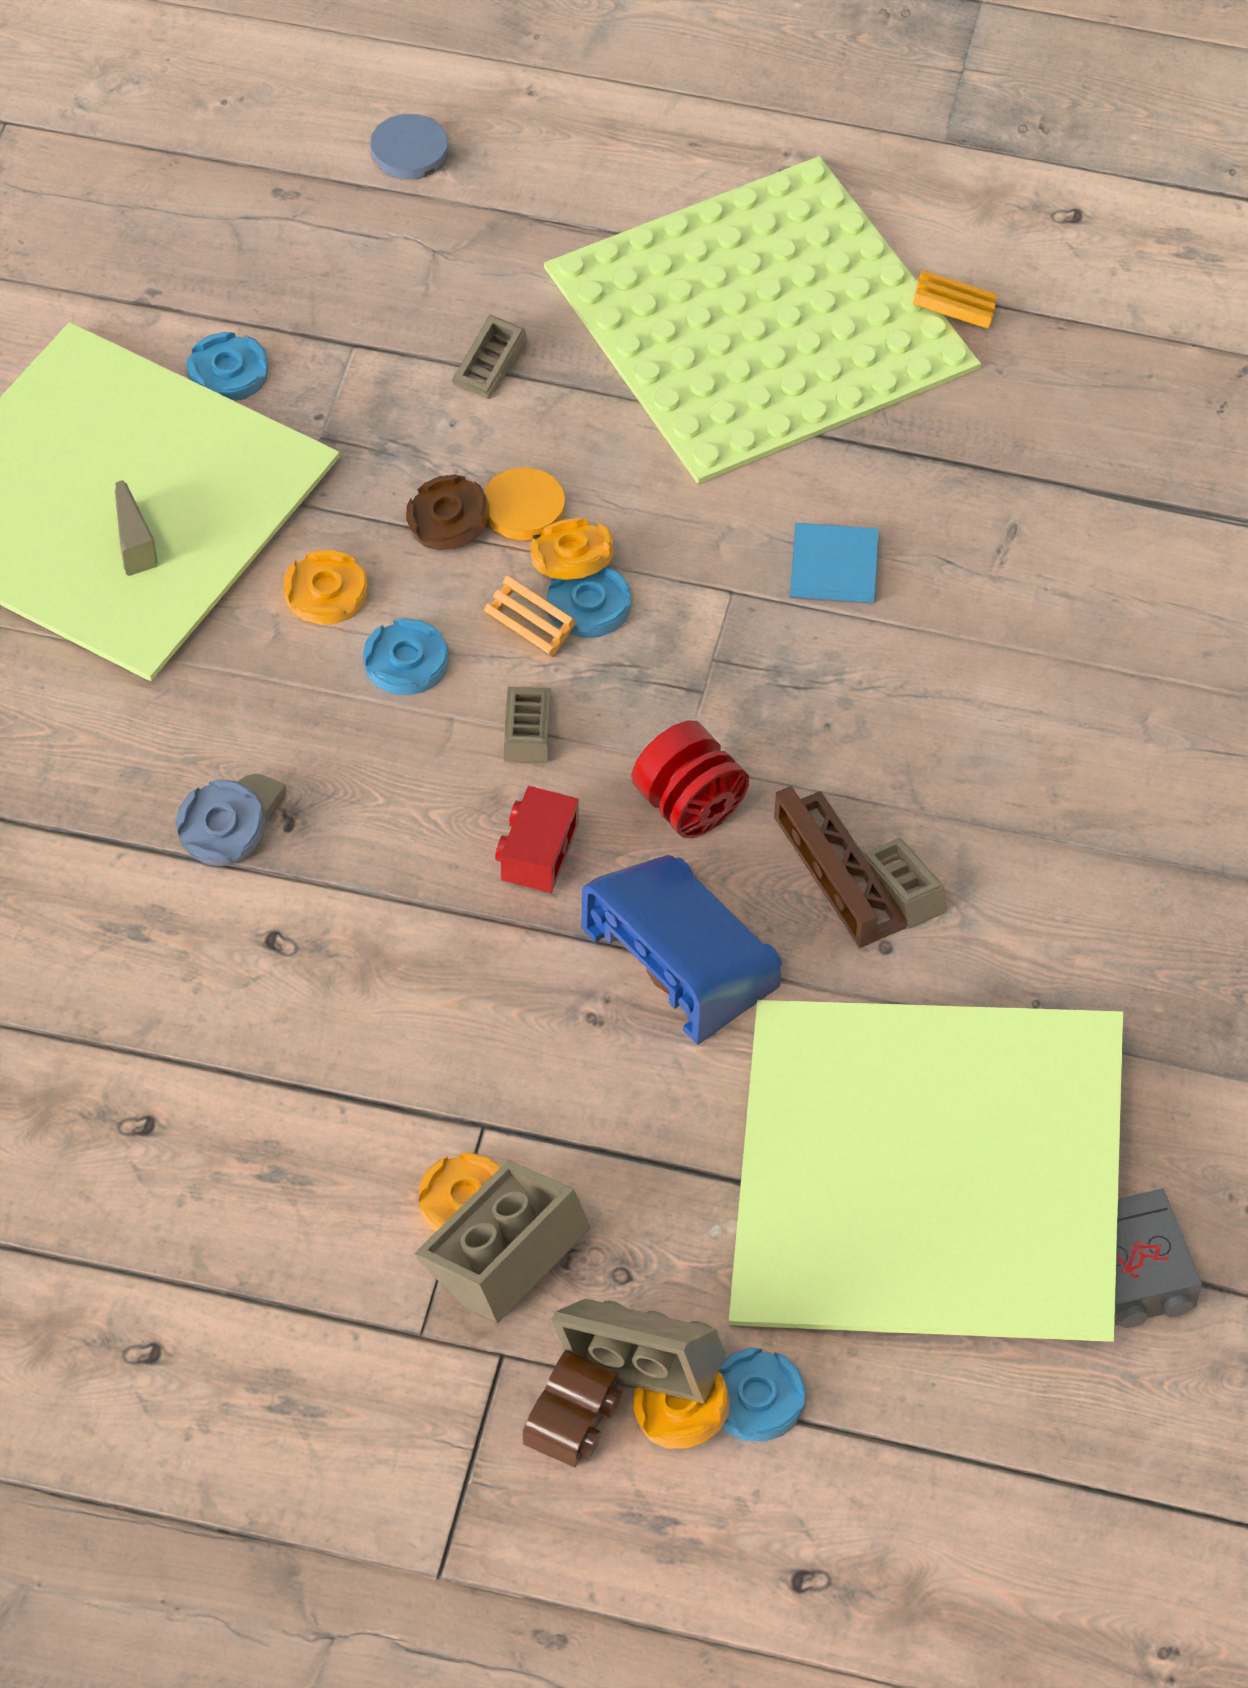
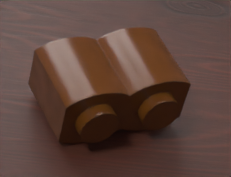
M565 1350L523 1428V1445L576 1468L582 1456L590 1458L601 1436V1431L596 1429L604 1415L612 1417L621 1399L622 1391L617 1389L618 1373Z

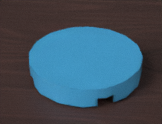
M222 332L209 335L194 345L191 349L192 354L189 356V359L187 358V375L189 380L233 401L246 399L258 392L265 383L268 373V359L264 348L254 338L245 335L246 339L236 337L234 332Z
M606 566L599 572L584 578L570 580L552 578L547 593V602L577 621L569 634L582 638L601 637L614 632L626 621L631 609L630 587L621 574ZM549 614L554 624L561 628L563 623Z
M404 618L394 620V625H389L385 628L382 625L372 632L365 642L363 662L367 676L377 687L391 694L412 695L425 692L440 682L447 672L449 650L447 643L441 638V633L434 626L421 620Z
M748 1348L732 1353L723 1361L719 1372L724 1378L731 1401L729 1416L722 1427L729 1434L745 1441L765 1442L783 1436L797 1424L804 1410L805 1384L799 1369L786 1356L774 1352V1355L762 1352V1349Z

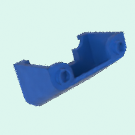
M665 855L596 877L583 886L581 928L595 942L604 936L609 944L619 940L669 990V1004L674 1009L681 1006L686 1012L689 1022L683 1025V1031L697 1045L757 1003V1000H762L780 987V966L782 961L777 951L771 945L763 944L693 875L691 868L682 858Z

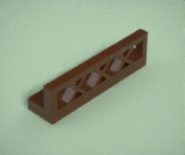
M792 786L777 791L774 812L775 820L858 947H864L905 929L907 926L906 918L823 793L819 791L800 799ZM817 808L824 818L821 828H819L809 813L810 810ZM830 843L841 845L844 848L845 855L843 861L840 860ZM851 875L865 880L867 883L865 893L861 892ZM873 908L884 910L890 920L877 925L878 916Z

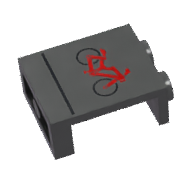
M1164 1188L1119 1198L1114 1326L1121 1325L1122 1327L1130 1328L1142 1324L1147 1318L1163 1314L1169 1317H1177L1189 1312L1197 1305L1202 1283Z

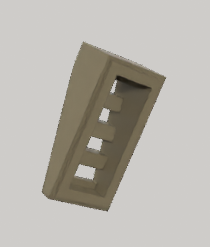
M489 314L452 379L453 384L489 399L527 343L526 330ZM496 339L507 345L503 348L492 342ZM488 350L500 355V358L497 360L484 353ZM480 361L494 368L491 372L476 364ZM472 372L487 380L485 384L468 378V375Z
M122 480L115 483V499L123 567L126 575L131 576L157 567L156 564L158 562L154 538L127 483H124Z
M508 687L504 761L548 763L551 688ZM516 700L541 701V703L516 702ZM515 711H541V713L524 714L515 713ZM515 722L540 723V725L515 724ZM514 733L539 734V736H515Z
M901 838L863 853L906 918L909 927L916 926L946 911L945 887ZM901 859L900 862H898V863H896V864H893V865H891V866H889V867H886V868H885V866H884V865H886V864H888V863H891V862H893V861H895V860Z

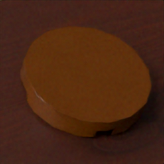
M453 474L439 476L425 482L417 489L418 494L414 497L413 501L410 498L406 507V521L415 540L427 548L449 550L470 543L483 531L489 520L490 505L481 485L475 481L473 483L466 480L465 476Z

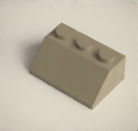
M508 1160L415 1252L417 1260L465 1308L499 1323L591 1227L573 1188Z
M585 1298L555 1311L551 1319L564 1350L617 1372L618 1383L704 1404L726 1357L717 1330L704 1322L691 1321L688 1323L671 1319L658 1311L651 1310L645 1313L628 1309L620 1303L611 1300L598 1302Z

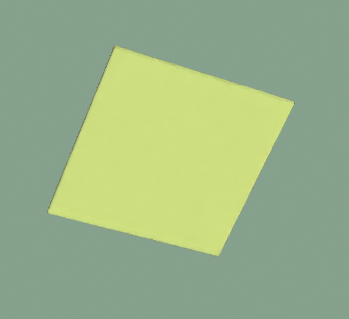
M820 156L544 262L545 270L697 484L981 368L980 361L943 314L912 304L917 280Z
M69 322L0 397V605L152 681L340 458V452ZM122 480L124 483H127L154 538L158 562L156 564L157 567L131 576L126 575L123 567L115 499V483Z
M757 1000L729 1326L1114 1342L1123 1011Z

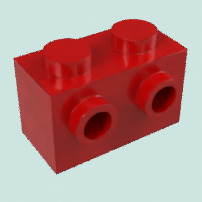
M528 785L522 802L516 800L512 806L509 817V826L512 827L509 835H502L496 848L495 860L501 862V880L548 893L553 892L579 824V798Z

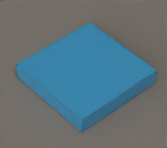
M795 523L790 597L874 603L879 528Z

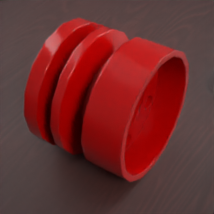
M692 720L675 724L660 733L645 747L636 760L631 773L632 784L650 804L660 809V815L670 823L671 827L682 838L699 837L722 824L742 802L749 787V775L726 751H721V745L698 721Z

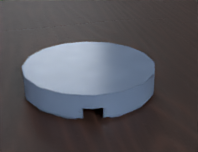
M401 114L390 117L380 123L371 135V157L374 163L376 161L380 165V170L400 179L425 177V172L433 168L435 172L442 167L447 159L448 136L443 127L429 117L419 114Z
M219 779L209 782L210 785L204 786L201 789L199 787L196 788L185 798L179 807L176 827L182 845L191 857L205 865L226 866L240 862L255 850L263 838L266 821L261 803L250 788L237 781Z

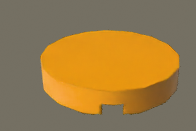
M527 467L508 469L494 476L484 490L490 505L488 524L493 531L506 538L522 541L531 540L533 535H539L540 531L547 525L563 519L565 512L563 488L553 476L542 470Z
M582 518L565 519L549 524L540 531V537L536 540L533 538L530 543L532 564L539 573L554 579L570 580L595 574L606 567L614 556L612 533L605 525L597 522L598 527L589 525L588 520Z
M317 550L305 554V559L300 560L298 563L295 560L288 567L283 578L285 602L291 612L304 621L319 625L337 624L351 618L363 607L368 596L367 577L363 567L360 568L355 563V559L347 553L335 550Z
M460 1153V1157L448 1159V1156L437 1160L424 1173L419 1185L420 1213L427 1226L436 1232L501 1166L489 1157L475 1153Z
M718 1372L705 1404L637 1387L634 1393L633 1410L640 1430L653 1443L668 1449H688L706 1442L720 1431L729 1416L731 1398L724 1378Z

